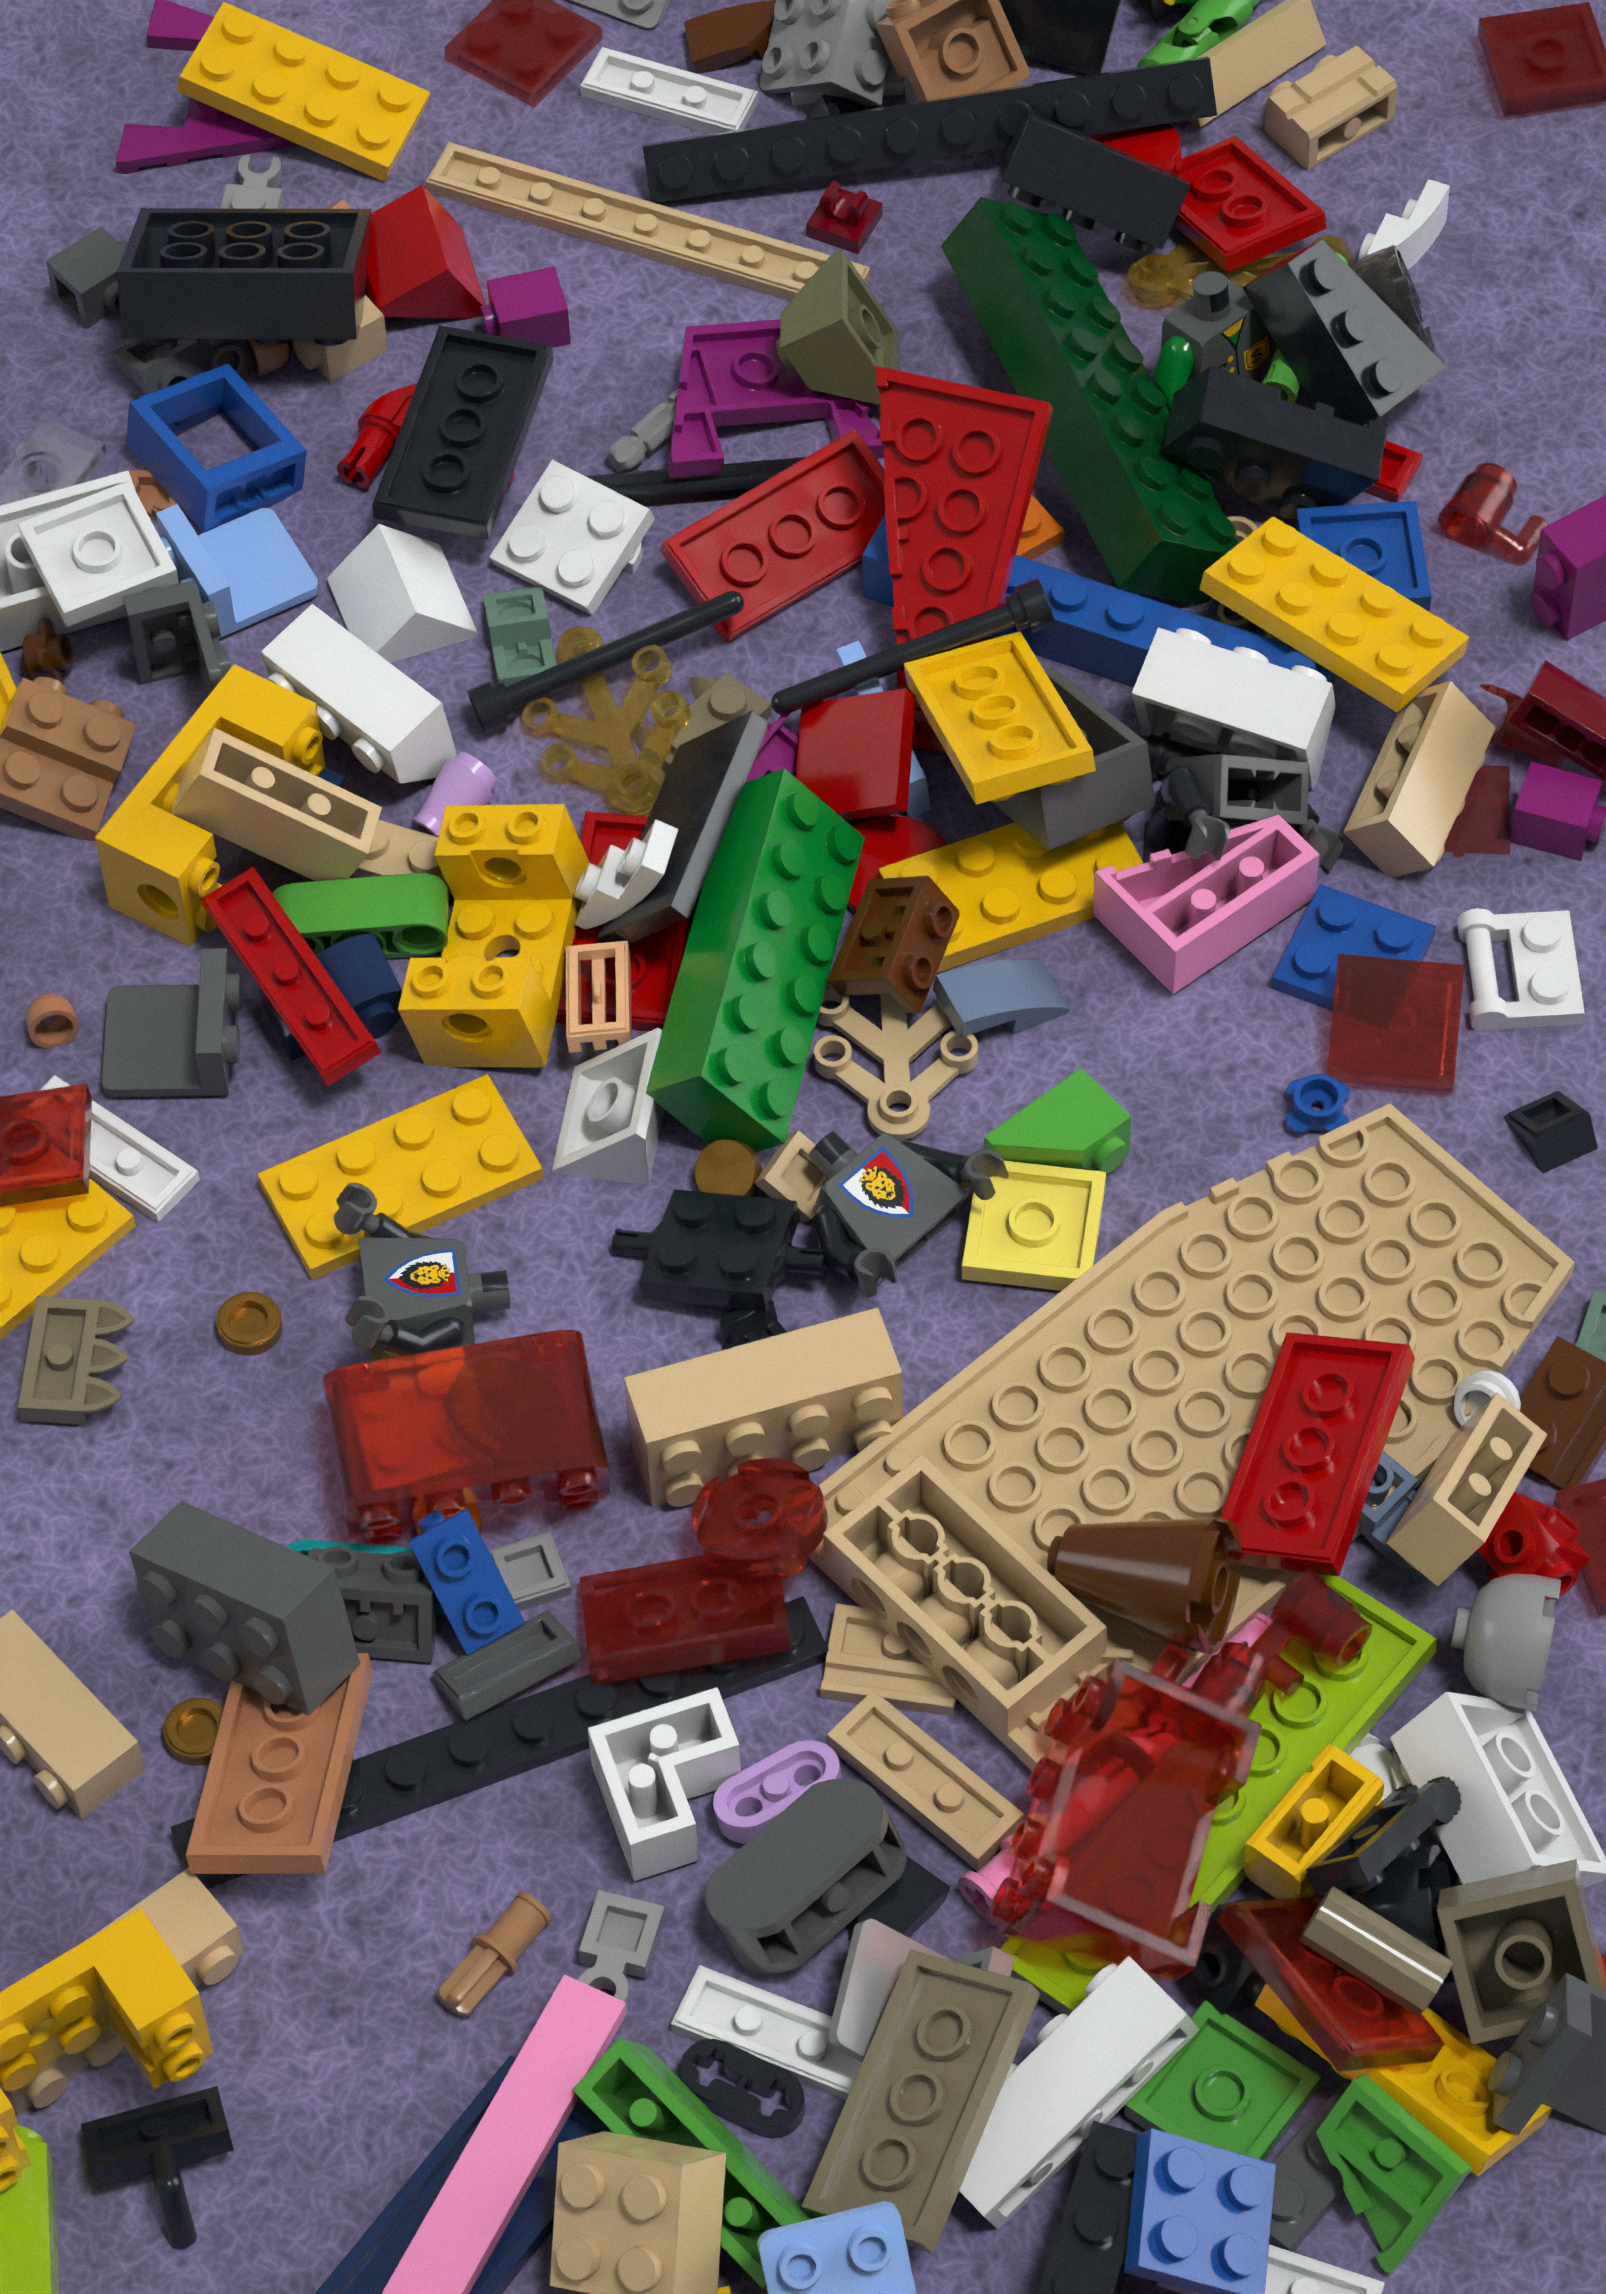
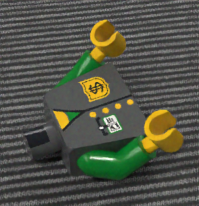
M1209 271L1199 274L1192 283L1193 297L1167 314L1162 322L1161 352L1154 369L1153 381L1165 396L1166 407L1169 413L1174 393L1210 366L1259 381L1266 376L1272 363V358L1277 348L1275 341L1243 288L1226 278L1222 273Z

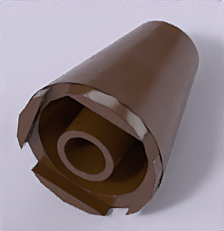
M1219 1517L1073 1524L1066 1529L1063 1536L1057 1535L1054 1537L1048 1553L1047 1570L1075 1598L1192 1651L1210 1654L1214 1650L1208 1640L1222 1641L1234 1611L1241 1571L1229 1569V1548L1242 1551L1241 1535L1238 1524L1232 1520Z

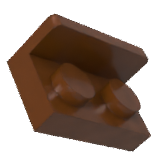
M929 876L869 879L827 982L840 996L890 993L907 1013L920 1012L959 919V910Z

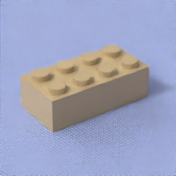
M878 1307L624 1377L629 1441L652 1507L664 1503L675 1507L686 1506L698 1501L705 1492L728 1485L737 1489L750 1488L763 1482L768 1474L793 1467L799 1471H811L820 1468L832 1456L854 1450L861 1452L878 1437L892 1434L891 1427L903 1419L902 1370Z

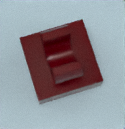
M831 181L820 198L819 205L806 224V236L859 254L883 215V203L868 198L864 191L859 190L855 194L839 188L838 182Z

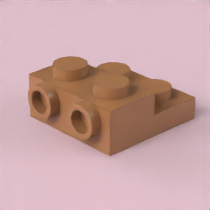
M893 0L885 6L888 17L875 24L897 76L908 77L918 102L1009 88L1031 76L999 0Z
M23 677L9 702L0 728V808L77 839L93 841L98 833L113 785L122 770L137 723L124 719L123 710L112 702L96 700L88 704L68 696L66 687L58 680L49 677H38L31 681Z

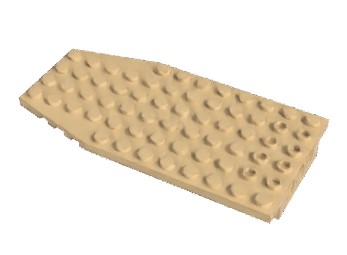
M1389 1103L1319 1136L1318 1144L1292 1156L1287 1151L1266 1161V1168L1238 1182L1232 1177L1209 1188V1195L1187 1206L1181 1201L1159 1212L904 1416L903 1419L891 1427L892 1434L878 1437L779 1516L780 1531L860 1607L877 1609L882 1614L878 1618L880 1626L887 1633L891 1631L905 1646L910 1644L908 1653L918 1663L925 1664L939 1677V1683L1054 1792L1112 1743V1735L1120 1727L1126 1726L1130 1728L1151 1708L1152 1699L1157 1693L1166 1689H1177L1213 1653L1249 1622L1256 1613L1265 1615L1314 1574L1229 1563V1569L1241 1571L1234 1611L1222 1641L1209 1639L1208 1641L1214 1651L1206 1654L1192 1651L1075 1598L1047 1570L1048 1553L1054 1537L1057 1535L1063 1536L1066 1529L1073 1524L1220 1517L1286 1332L1410 1345L1415 1360L1383 1451L1418 1479L1416 1488L1425 1480L1437 1458L1450 1442V1437L1461 1427L1454 1412L1455 1393L1459 1384L1465 1378L1478 1371L1490 1370L1504 1375L1572 1278L1575 1262ZM1466 1403L1464 1414L1467 1417L1470 1416L1474 1407ZM1393 1483L1387 1497L1397 1488ZM1380 1505L1372 1507V1509L1375 1511ZM1360 1522L1356 1526L1352 1541L1361 1534L1359 1531Z

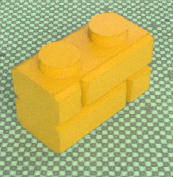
M1328 1744L1311 1764L1310 1772L1303 1773L1245 1843L1244 1857L1246 1859L1244 1860V1874L1250 1881L1292 1911L1294 1910L1299 1913L1315 1894L1306 1876V1869L1364 1818L1374 1806L1379 1805L1383 1801L1381 1798L1384 1792V1782L1378 1775L1338 1747Z

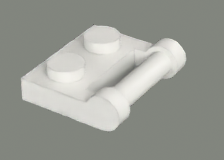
M1476 908L1467 910L1459 915L1457 919L1459 938L1467 945L1474 1001L1469 1006L1471 1026L1474 1030L1583 1025L1585 1012L1569 910L1493 915L1489 910ZM1508 940L1516 1002H1505L1502 998H1499L1491 941Z

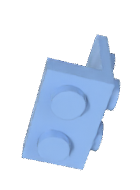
M178 504L156 513L160 539L177 569L179 584L195 580L201 604L213 602L221 637L311 599L319 592L317 577L276 513L270 508H260L200 535L196 534Z
M878 2202L770 2229L763 2232L758 2238L757 2247L767 2294H917L901 2216L896 2206L891 2202Z

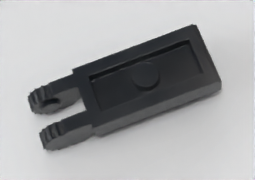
M1441 1776L1427 1781L1428 1784H1424L1420 1789L1417 1788V1785L1412 1786V1784L1395 1789V1792L1390 1793L1379 1805L1374 1806L1364 1818L1306 1869V1876L1316 1896L1327 1893L1332 1886L1339 1890L1345 1889L1347 1894L1352 1896L1366 1892L1385 1879L1383 1869L1394 1859L1407 1856L1416 1850L1420 1845L1417 1837L1430 1825L1437 1827L1448 1824L1454 1818L1453 1815L1458 1814L1457 1811L1461 1810L1460 1803H1462L1460 1800L1461 1794L1458 1790L1459 1786H1456L1455 1781L1450 1780V1777L1445 1778V1776Z

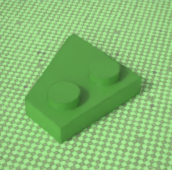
M1366 2074L1359 2076L1350 2083L1316 2131L1330 2163L1342 2175L1343 2190L1355 2215L1364 2212L1382 2249L1375 2256L1380 2267L1390 2275L1406 2261L1473 2167Z

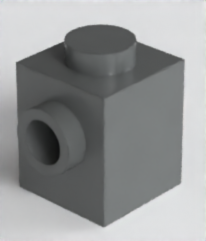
M102 226L46 261L53 297L87 329L112 313H120L117 271L128 242L124 240L118 242Z

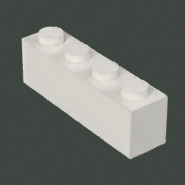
M1130 1956L1119 1966L1113 1963L1103 1968L1088 1984L1085 1991L1088 1997L1069 2016L1063 2013L1048 2022L1035 2040V2044L1038 2047L1018 2066L1014 2063L1011 2064L959 2190L997 2229L1010 2220L1086 2144L1093 2120L1106 2124L1200 2030L1187 2013Z

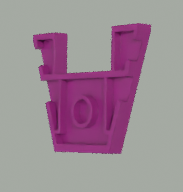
M155 0L146 35L148 48L195 51L214 17L167 0ZM191 98L185 124L182 128L125 123L116 166L118 174H130L139 172L140 167L167 163V167L185 165L189 163V159L222 154L223 158L293 147L295 143Z
M780 319L686 327L682 346L668 466L670 478L722 473L725 457L715 427L824 418L833 441L856 429L877 459L884 458L883 444L880 440V430L867 416L869 407L864 401L810 390L796 370L790 372L786 369L776 348V340L780 338Z

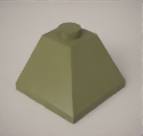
M841 249L831 254L781 311L780 338L776 340L777 352L786 369L790 372L796 370L810 390L880 405L875 366L900 371L899 331L844 251Z

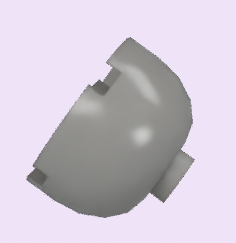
M1510 1574L1498 1577L1479 1590L1471 1610L1458 1607L1451 1647L1464 1650V1673L1472 1687L1486 1698L1493 1699L1510 1707L1536 1712L1538 1706L1537 1692L1541 1693L1555 1623L1553 1612L1556 1600L1546 1599L1545 1597L1559 1599L1561 1580L1532 1574Z

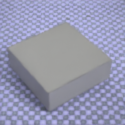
M551 1532L489 1550L519 1611L572 1595L571 1586Z

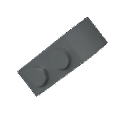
M847 1778L822 1781L807 1789L710 1875L705 1891L706 1905L733 1955L743 1966L760 1973L790 1971L803 1965L902 1876L907 1859L906 1847L879 1795L871 1786L864 1782Z

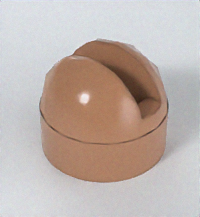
M247 339L257 365V370L255 371L258 377L278 370L284 366L289 358L291 348L288 343L266 346L256 343L255 339Z
M44 993L35 998L27 1009L26 1024L29 1036L37 1046L49 1049L68 1044L76 1037L79 1023L75 1009L68 999L57 996L55 993ZM45 1018L44 1025L40 1024V1021Z

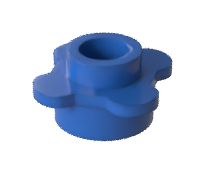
M1312 1074L1292 1081L1287 1087V1097L1292 1101V1111L1286 1116L1287 1128L1298 1135L1305 1134L1309 1130L1325 1131L1328 1133L1349 1123V1118L1344 1114V1103L1349 1100L1350 1096L1349 1088L1343 1082L1324 1074ZM1314 1104H1321L1324 1108L1321 1111H1316L1312 1106Z

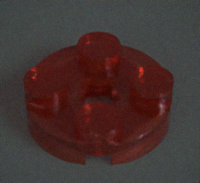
M762 1458L746 1461L737 1465L739 1474L727 1478L721 1484L717 1475L701 1489L694 1502L692 1523L704 1560L713 1571L727 1572L743 1577L768 1575L778 1578L793 1577L804 1570L807 1564V1556L819 1546L823 1539V1533L828 1526V1512L819 1485L817 1486L810 1481L808 1471L800 1465L787 1460ZM761 1511H770L771 1518L765 1522L757 1524L747 1522V1520L757 1519Z

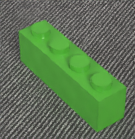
M619 2038L572 2090L613 2133L726 2153L721 2246L762 2289H766L757 2247L759 2236L767 2230L814 2219V2217L801 2207L802 2205L649 2046Z

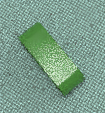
M409 873L291 883L280 886L272 893L315 956L338 942L363 934L375 935L386 959L435 954L443 950L448 943L449 887L443 879L432 874Z

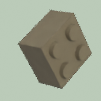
M1577 1859L1440 1890L1437 1914L1449 1960L1453 1962L1452 1971L1472 2045L1521 2034L1535 2008L1547 1999L1565 1973L1606 1992V1971Z

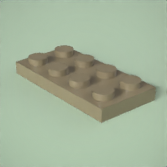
M910 1949L801 2207L812 2217L818 2218L878 2202H891L900 2213L906 2245L933 2254L1041 1993L1030 1982Z

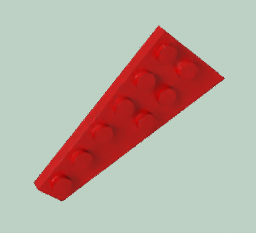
M875 366L881 409L879 426L880 440L883 444L885 481H883L889 570L892 576L894 607H892L893 629L896 632L897 645L1004 604L1053 407L1049 402ZM996 634L991 635V636H988V637L983 638V639H981V640L975 641V642L970 643V644H968V645L975 644V643H979V642L986 641V640H989V639H993V638H995V635H996ZM905 670L896 672L898 689L905 688L911 692L906 682ZM916 701L912 748L948 756Z

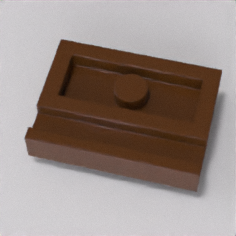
M1557 1336L1520 1397V1412L1547 1434L1527 1471L1576 1497L1606 1449V1362Z

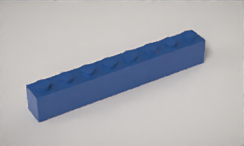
M885 513L862 555L863 597L894 607ZM1018 555L1015 557L1005 597L1015 594L1014 587L1038 578L1048 599L1055 621L1054 625L1033 633L1030 632L1029 628L1020 631L1035 655L1134 688L1158 627L1174 633L1179 628H1185L1204 635L1211 641V645L1230 651H1233L1236 647L1255 650L1264 655L1269 660V663L1289 670L1296 665L1316 670L1326 677V682L1333 684L1334 691L1335 674L1288 644ZM1014 626L996 633L995 638L1018 631Z

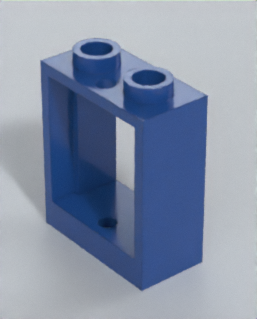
M229 364L205 373L196 374L187 380L154 393L145 394L129 402L126 446L203 533L260 508H266L281 502L303 489L307 450ZM223 412L257 451L206 470L174 433L206 421Z

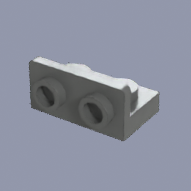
M136 339L111 352L119 373L141 387L144 395L154 393L187 380L196 374L205 373L225 364H229L242 379L255 373V370H257V365L247 339H231L226 344L216 346L200 344L196 339H173L171 342L163 345H145Z
M341 1546L309 1550L308 1557L335 1568L357 1653H369L370 1658L432 1663L436 1644V1596L414 1553L379 1554L355 1552L350 1548Z

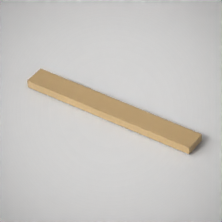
M448 142L426 180V189L429 193L789 301L794 298L830 257V255L451 142ZM851 261L867 284L871 278L870 267Z

